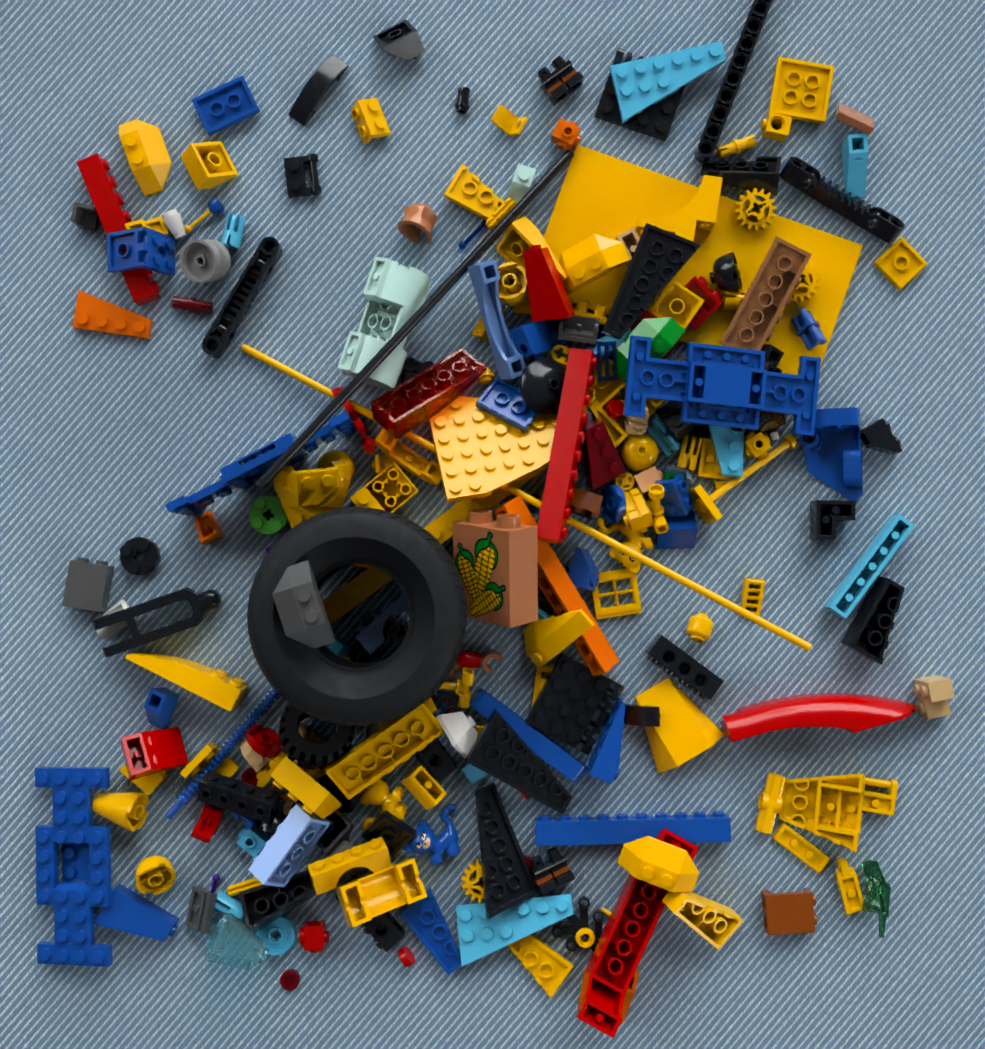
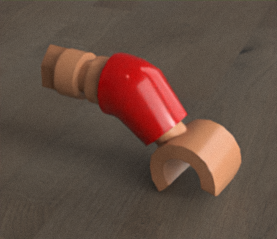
M488 650L483 656H481V653L474 651H461L455 666L445 682L449 681L457 674V671L460 672L465 667L479 668L482 665L487 673H492V666H489L487 661L490 658L502 661V655L496 650Z

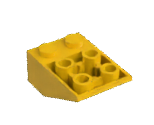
M393 462L352 495L350 502L355 507L376 508L395 513L416 495L419 490L400 467Z

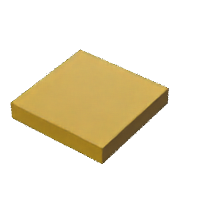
M900 237L872 264L899 291L928 263L903 237Z

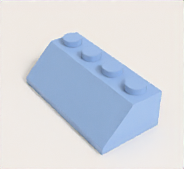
M296 804L289 810L285 820L278 825L276 832L265 843L263 850L254 858L248 870L263 885L285 887L331 822L325 818L321 819L314 812L310 815L302 808L303 805Z

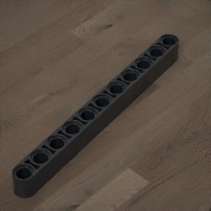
M753 0L695 151V159L700 163L708 162L716 149L773 0ZM755 10L760 11L762 14H757ZM748 28H753L755 32L750 31ZM741 45H746L749 49H744ZM735 62L741 63L742 66H736ZM728 80H733L735 84H730ZM721 97H726L729 101L725 102ZM714 114L721 115L722 119L715 118ZM707 132H713L715 137L709 136ZM700 149H706L709 154H703Z

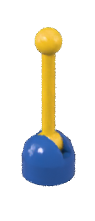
M216 197L209 201V210L192 224L184 227L186 233H190L192 228L210 213L219 214L225 209Z

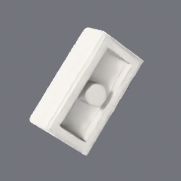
M122 599L98 618L129 608V605ZM124 620L96 630L97 634L103 639L108 640L126 627L127 622Z

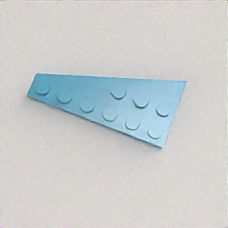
M722 41L611 65L610 73L622 124L632 116L638 115L644 109L678 91L684 85L693 82L699 76L725 63L726 57Z
M708 425L721 476L741 478L743 474L744 432L733 431L730 427Z
M572 893L527 898L490 919L486 918L485 902L456 905L461 966L463 967L573 915Z

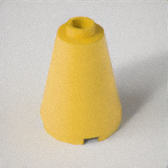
M144 792L99 793L92 799V810L107 820L135 832V829L139 830L147 818L148 811L145 808L146 804H149V797Z

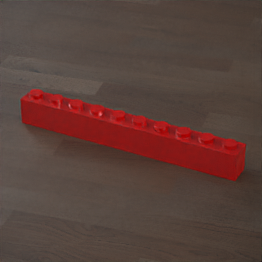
M574 348L569 350L537 526V539L541 542L563 544L564 539L568 535L566 524L567 520L571 518V508L569 507L571 500L575 496L573 485L574 481H577L578 478L577 462L581 461L580 445L584 443L585 439L583 428L584 424L586 425L588 422V413L586 411L587 406L591 404L590 389L594 386L595 382L593 372L594 369H597L598 358L593 350Z

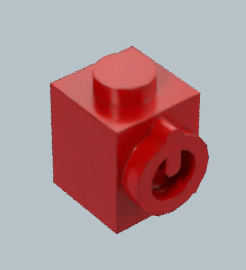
M326 920L306 921L304 927L300 928V945L304 946V951L309 950L311 953H318L324 950L326 943H329V931H326Z

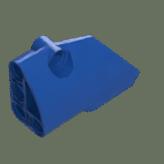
M856 407L816 409L814 442L806 444V436L800 435L808 472L849 501H856L863 495L860 410Z

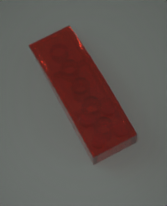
M461 348L371 401L373 419L397 440L446 408L466 391L487 368L465 349Z

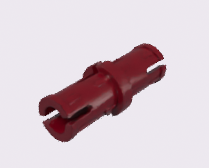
M173 296L172 301L179 302H172V308L189 310L191 313L195 311L212 313V309L205 308H213L212 302L196 300L193 297L187 299Z

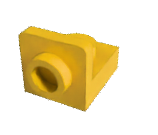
M375 454V459H372V470H376L378 475L394 461L387 455Z

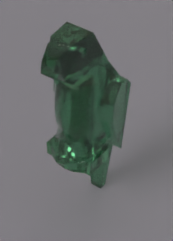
M865 860L860 865L866 876V901L863 902L862 911L874 912L879 915V938H884L886 917H889L891 887L884 879L878 862Z

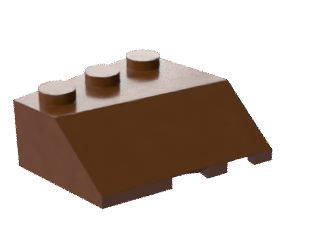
M573 485L575 496L570 502L569 508H571V513L591 520L598 518L603 496L598 495V492L589 489L587 491L581 490L579 486ZM544 487L539 499L541 501L543 499Z

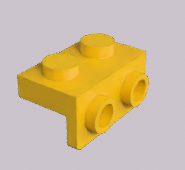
M378 99L357 100L351 109V115L355 120L363 143H369L372 138L388 136L391 131Z

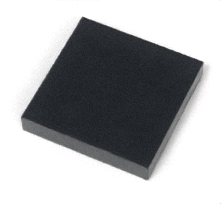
M385 810L363 831L361 837L367 841L382 837L388 847L389 856L393 857L415 836L416 830Z

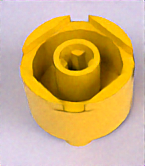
M515 262L501 264L498 267L501 278L499 279L500 301L510 307L520 306L528 302L529 294L525 268Z

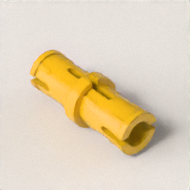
M754 134L739 140L734 139L731 143L717 147V155L720 154L718 156L719 159L732 154L738 155L743 150L755 147L757 141Z

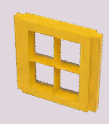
M628 568L599 572V583L612 581L613 592L599 594L598 586L595 588V591H592L596 619L642 613L636 574L630 572ZM630 579L631 589L617 591V580ZM632 593L633 603L619 605L618 595ZM614 595L615 606L601 608L600 597Z

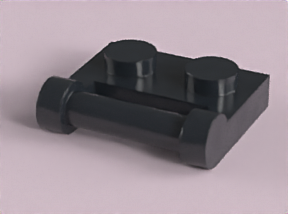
M317 154L284 158L289 198L322 193V187L319 186ZM304 164H309L312 186L307 188Z

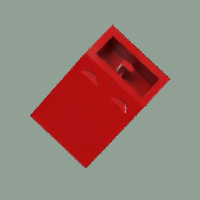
M179 727L141 732L121 738L120 745L130 781L189 764Z

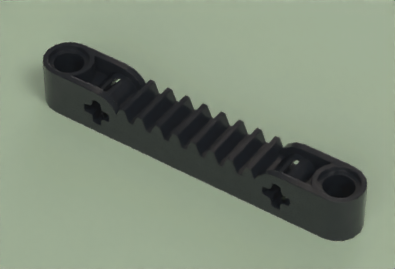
M790 157L780 172V177L788 184L887 243H893L905 228L902 220L880 207L871 208V204L864 206L865 200L857 202L858 196L851 198V192L844 194L845 188L839 191L838 184L832 187L831 180L826 183L825 176L821 178V174L816 168L797 157Z
M266 237L260 242L203 339L202 349L209 356L218 358L224 354L236 333V329L239 327V323L243 320V316L246 315L247 309L251 307V302L258 295V290L262 288L263 282L266 281V278L271 274L280 259L282 247L274 237ZM269 246H276L274 251L267 252ZM217 343L216 350L210 351V345Z

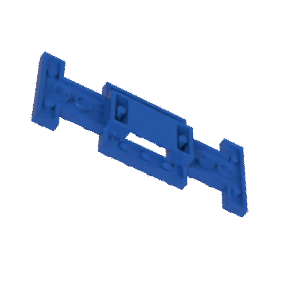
M630 336L623 416L644 418L647 398L682 402L680 422L758 430L760 411L794 415L792 434L814 436L821 358L800 356L798 375L765 370V351L701 343H687L686 362L650 358L652 338Z
M345 411L328 420L329 424L322 427L288 464L301 462L305 459V455L319 448L318 445L324 442L326 444L336 440L335 436L345 435V437L353 435L357 428L351 416ZM289 433L219 469L222 473L220 481L189 497L181 496L165 505L168 512L187 516L192 515L193 517L202 513L203 508L215 502L214 499L220 496L224 498L232 494L233 489L243 488V490L252 487L254 485L253 482L259 480L297 437Z
M36 767L35 787L53 788V825L36 826L37 905H54L55 942L41 941L37 944V964L109 967L113 964L112 944H94V907H109L112 905L111 826H98V824L93 823L92 788L110 787V767ZM58 844L62 845L63 881L58 883Z

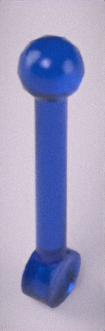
M482 220L481 225L464 242L459 243L460 249H465L466 244L483 228H487L485 225L487 220Z

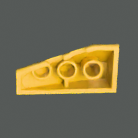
M526 216L513 222L495 249L507 262H515L525 268L523 251L530 250L529 246L541 244V248L548 247L563 283L568 276L538 228Z
M582 609L566 612L560 616H549L547 619H538V621L530 623L523 629L526 655L540 668L589 630L594 623Z

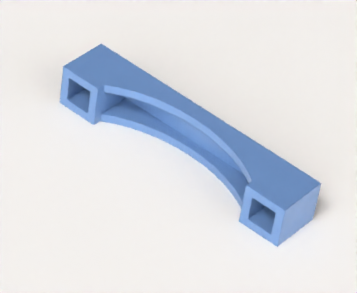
M496 260L484 261L469 266L467 268L500 379H514L521 376L526 366L523 355L516 349L503 318L499 299V279L501 278Z

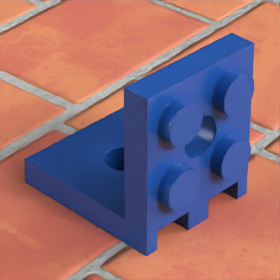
M146 227L107 233L108 272L118 273L145 268L167 276L175 275L174 237ZM125 247H127V252L124 255L123 250Z

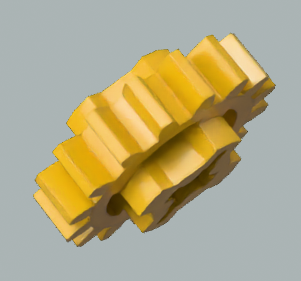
M754 188L752 193L746 190V196L742 194L739 196L741 202L737 201L735 203L738 208L734 210V213L739 214L735 220L742 221L741 227L746 224V230H750L753 227L754 231H757L759 226L763 230L766 228L765 223L770 225L772 223L770 218L776 217V214L772 212L777 209V206H772L775 199L770 200L771 193L769 192L765 195L763 188L760 192H757V188ZM756 197L761 198L764 201H759L756 199ZM747 201V209L743 211V205ZM753 207H761L758 212H750ZM766 208H768V212H767V215H766V217H765L763 213H764V210H765ZM747 218L754 219L755 222H751Z
M813 264L805 266L800 276L802 280L799 286L794 288L790 294L792 295L791 302H794L796 299H798L799 303L804 299L808 301L811 296L817 293L814 289L820 287L816 283L820 280V277L815 276L818 270H812Z
M476 859L475 865L471 862L469 863L470 869L464 868L466 875H462L461 880L466 881L462 883V888H467L465 895L471 894V900L477 897L478 903H480L482 898L485 897L484 886L479 881V878L483 877L482 864L479 859ZM476 870L475 876L469 879L471 874Z

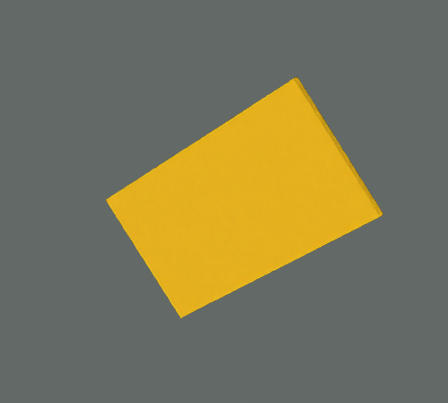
M578 145L575 148L574 157L571 159L543 238L559 262L562 252L594 234L615 240L616 236L633 227L635 229L638 219L662 218L677 212L690 202L699 187ZM720 195L715 225L708 230L699 229L696 226L694 242L701 246L673 279L685 287L694 276L698 278L703 276L709 282L707 286L712 291L716 289L723 295V291L718 289L716 283L712 284L710 272H713V264L719 257L734 252L738 263L736 265L742 280V290L739 291L747 292L775 237H779L812 254L806 266L813 264L812 270H818L815 276L820 277V280L816 282L820 287L814 289L817 293L811 296L808 301L804 299L799 303L798 299H796L795 302L800 310L806 308L807 311L811 312L815 321L819 322V328L827 342L807 350L801 337L797 336V330L791 321L799 312L795 304L790 301L785 306L779 323L774 324L771 338L769 341H765L764 344H771L784 353L777 365V368L782 370L781 373L798 375L800 356L821 358L822 364L863 245L779 215L770 218L772 223L770 225L765 223L766 228L763 230L760 226L757 231H754L753 227L750 230H746V224L741 227L742 221L735 220L739 216L738 213H734V210L738 208L735 205L737 201ZM745 203L743 205V211L747 209V204ZM753 207L750 212H758L759 208ZM747 218L749 221L755 222L754 219ZM624 264L571 293L568 297L573 298L574 305H577L580 299L589 301L588 310L594 312L597 304L606 306V316H608L628 267ZM666 287L660 292V294L654 299V301L647 307L646 310H648L649 312L651 311V309L653 308L657 300L660 298ZM720 305L696 331L688 325L679 342L684 344L692 342L723 346L719 343L736 310H724Z

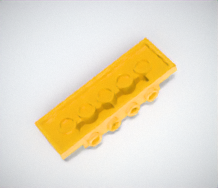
M423 703L413 711H409V713L391 721L326 767L325 772L349 800L369 785H374L383 775L391 773L400 763L408 761L414 753L422 751L427 744L445 731L427 705Z

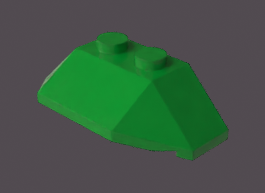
M672 317L643 319L617 347V375L626 383L630 336L651 337L650 358L661 359L686 330Z

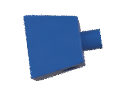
M547 320L532 322L509 330L515 347L523 355V358L531 356L532 361L544 358L542 352L552 348Z

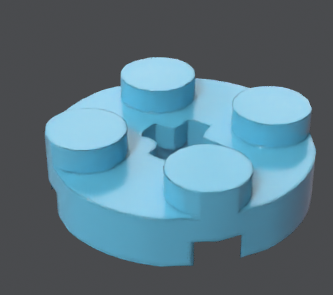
M284 915L256 932V940L259 947L261 946L265 950L264 952L274 956L284 954L290 949L296 939V928L293 920ZM275 930L281 933L278 939L271 935Z

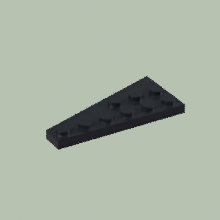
M646 223L601 333L620 340L701 245Z
M494 709L465 761L563 814L573 797L499 712Z
M490 783L475 790L487 919L538 893L495 783Z

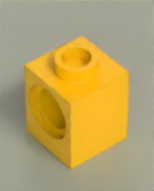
M770 112L766 119L763 118L761 123L762 138L784 142L789 135L792 117ZM771 124L777 125L779 130L773 129Z

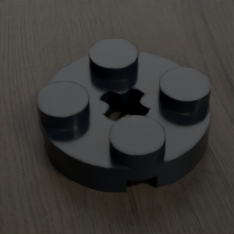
M135 537L128 540L120 548V561L128 573L146 575L155 570L158 561H160V550L153 541L143 537ZM138 551L145 554L141 562L139 559H136Z

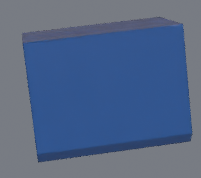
M690 510L686 516L666 517L664 512L662 515L665 517L669 529L668 532L657 534L655 531L656 549L695 548L697 524L694 510Z

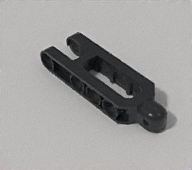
M186 587L93 620L92 623L94 629L98 630L124 620L127 622L132 637L114 645L103 647L102 650L106 658L199 625L205 612L219 606L221 595L213 589L198 593ZM184 599L190 602L193 610L190 618L176 621L165 627H159L145 634L139 633L134 619L135 616Z

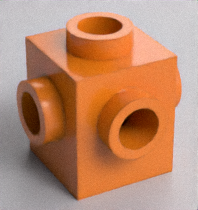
M560 118L551 135L550 142L556 144L563 151L572 150L573 146L577 147L582 136L579 135L581 128L573 121L567 122Z

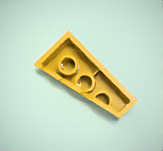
M669 891L662 900L675 915L717 950L721 949L744 921L732 908L693 892Z

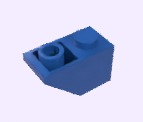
M166 687L151 688L144 705L149 723L160 729H167L180 695Z

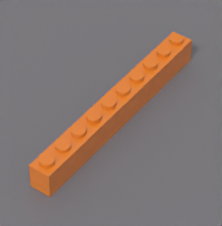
M520 495L494 510L496 516L499 514L521 515V524L538 526ZM537 539L538 585L557 616L582 609L593 621L594 625L573 643L593 676L607 673L619 662L615 651L590 613L585 601L581 598L576 586L572 583L565 568L557 558L556 553L548 542H541Z

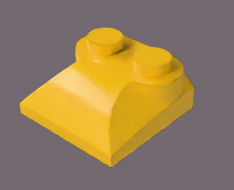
M672 279L650 312L658 318L672 317L685 330L705 300Z

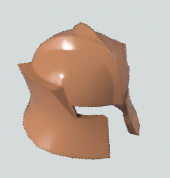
M417 203L409 207L405 206L404 218L398 223V230L404 237L417 244L421 231L414 228L415 225L427 234L426 243L429 244L432 240L431 234L437 220V215L429 208L428 204Z

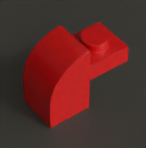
M205 804L201 817L191 833V837L209 844L212 837L216 835L226 810Z

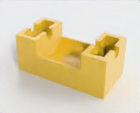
M405 859L376 873H370L337 886L335 890L347 926H358L372 920L373 917L426 898L427 894L423 882L419 878L418 874L420 873L415 859Z

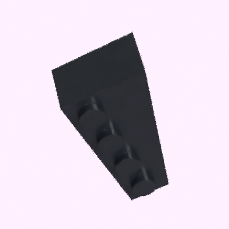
M879 576L841 643L867 659L882 665L884 650L887 649L889 643L887 641L890 630H893V620L895 613L898 612L905 588L889 578Z
M306 870L294 874L285 887L260 885L239 892L247 932L256 933L317 895L312 885L309 871Z

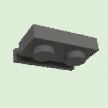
M193 886L185 925L196 931H201L202 934L210 933L217 894H212L211 891L201 886Z

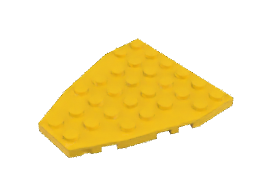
M459 396L425 401L447 503L487 497L492 494V491L500 487L502 489L508 487L509 483L515 480L520 481L544 469L550 460L558 414L553 416L538 415L524 433L476 407V401L479 399L476 397Z

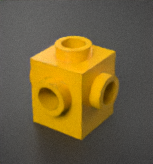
M753 431L744 437L743 453L750 460L756 457L759 460L769 454L767 450L772 448L770 445L771 441L765 433L763 434L760 431L755 434ZM756 441H757V443L759 444L760 448H757V447H756V445H755Z

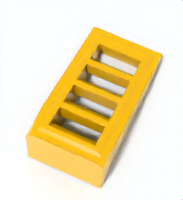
M743 578L741 607L744 609L746 607L755 608V612H750L760 617L765 580ZM749 584L758 585L757 589L749 588ZM748 592H756L757 596H748ZM747 599L756 600V604L747 603Z

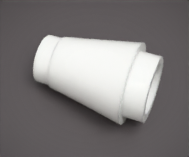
M177 209L162 214L163 222L176 240L186 236L181 214L177 212Z

